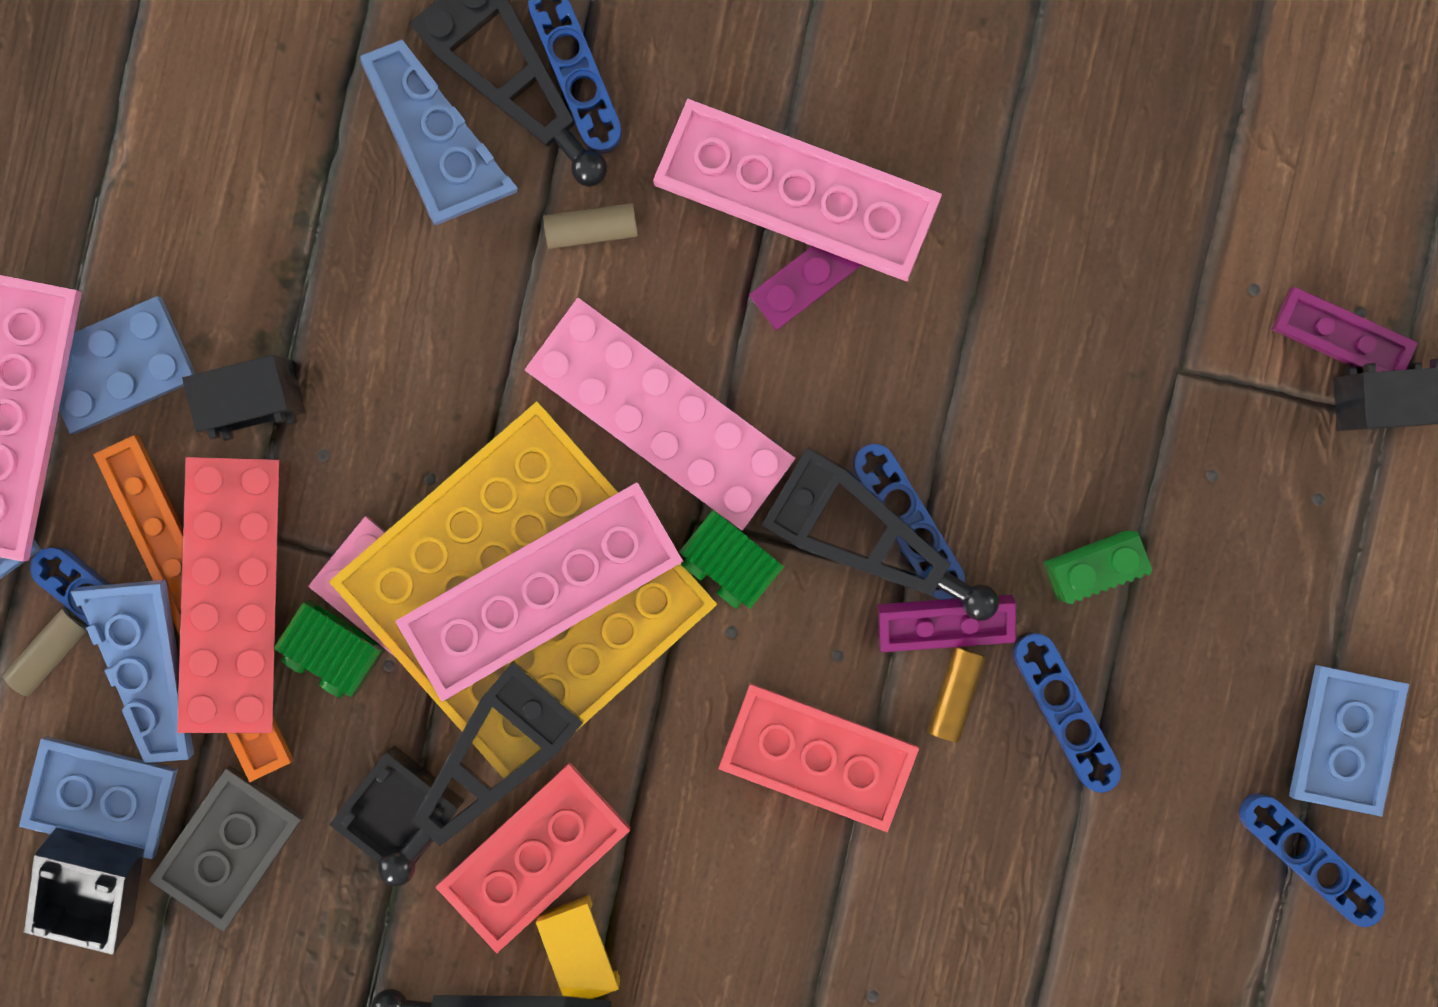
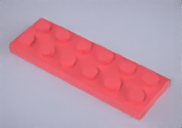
M186 457L177 733H272L279 460Z

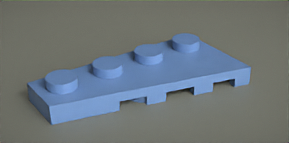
M403 40L360 56V62L434 226L517 193L518 188L500 169L494 161L492 154L483 143L479 142L465 124L464 118L455 107L451 106L438 89L436 82Z
M166 580L77 587L72 590L71 594L76 606L82 607L89 623L86 629L93 645L98 644L108 668L105 670L111 687L116 686L124 704L122 709L123 715L144 763L188 760L194 754L191 733H177L179 656Z

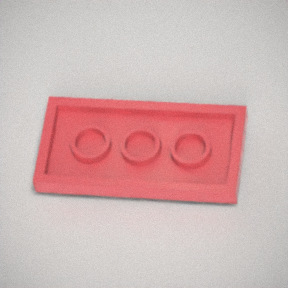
M749 683L718 769L888 833L919 747Z
M569 762L437 884L436 889L488 945L498 953L630 831L631 827Z

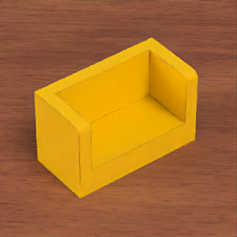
M590 895L543 911L538 915L536 921L563 996L594 999L619 989L620 976L617 970L613 971L591 912L593 903Z

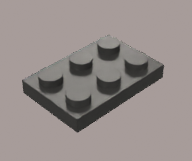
M229 766L224 770L149 881L224 932L230 926L304 816L253 781L249 782L247 777Z

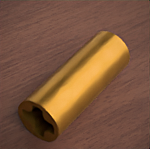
M959 647L953 648L927 733L959 743L986 656Z

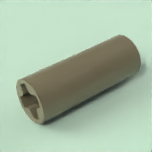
M633 203L543 215L548 249L638 237Z
M62 607L2 674L3 680L17 693L29 697L86 634V627L89 625L67 607Z

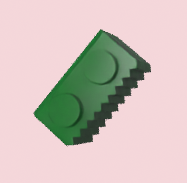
M715 510L709 513L679 551L680 554L686 557L681 565L700 581L708 575L721 587L716 593L735 609H738L742 603L751 609L784 568L780 562Z
M1129 530L1044 561V567L1056 598L1073 605L1075 600L1081 602L1083 597L1090 598L1092 594L1099 595L1100 590L1107 592L1109 587L1116 589L1117 584L1124 585L1126 581L1133 582L1134 578L1141 579L1143 574L1150 576L1152 572V567L1140 535L1137 531Z
M312 600L302 603L274 647L276 651L283 654L280 659L283 664L301 674H304L306 669L312 672L315 676L321 678L319 686L338 698H342L344 694L350 697L357 694L386 650L372 638Z

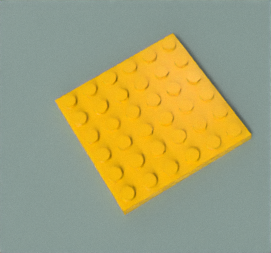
M537 401L329 581L333 588L462 732L481 698L513 661L584 720L580 726L582 727L717 605L680 563L443 702L440 700L395 621L618 493ZM493 707L472 742L503 778L541 749Z

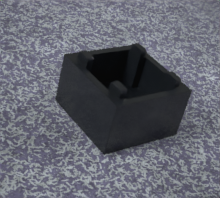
M269 355L182 377L195 431L208 433L210 439L220 438V434H222L224 441L234 439L232 431L271 421L281 423L285 422V418L288 425L296 424V415L306 413L293 361L283 357Z
M1438 359L1430 360V368L1422 369V363L1415 362L1409 364V370L1376 372L1375 363H1367L1363 365V373L1357 374L1356 366L1346 367L1345 376L1333 378L1337 431L1438 424Z
M394 745L383 755L329 825L379 863L380 858L389 850L401 849L418 829L412 823V820L435 782L436 777ZM447 787L431 815L444 826L465 800ZM429 844V845L425 848V850L418 856V858L415 860V863L419 860V858H420V857L422 856V854L426 851V849L430 846V844Z
M56 827L34 854L24 933L114 955L133 926L145 849Z

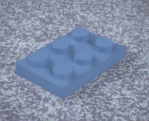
M161 297L151 298L74 333L59 411L70 434L80 433L184 387L182 377L196 374Z
M1315 665L1289 797L1382 817L1409 684Z
M46 736L40 740L19 827L51 834L57 827L145 849L143 857L153 859L157 856L178 769L153 762L144 763L141 759Z

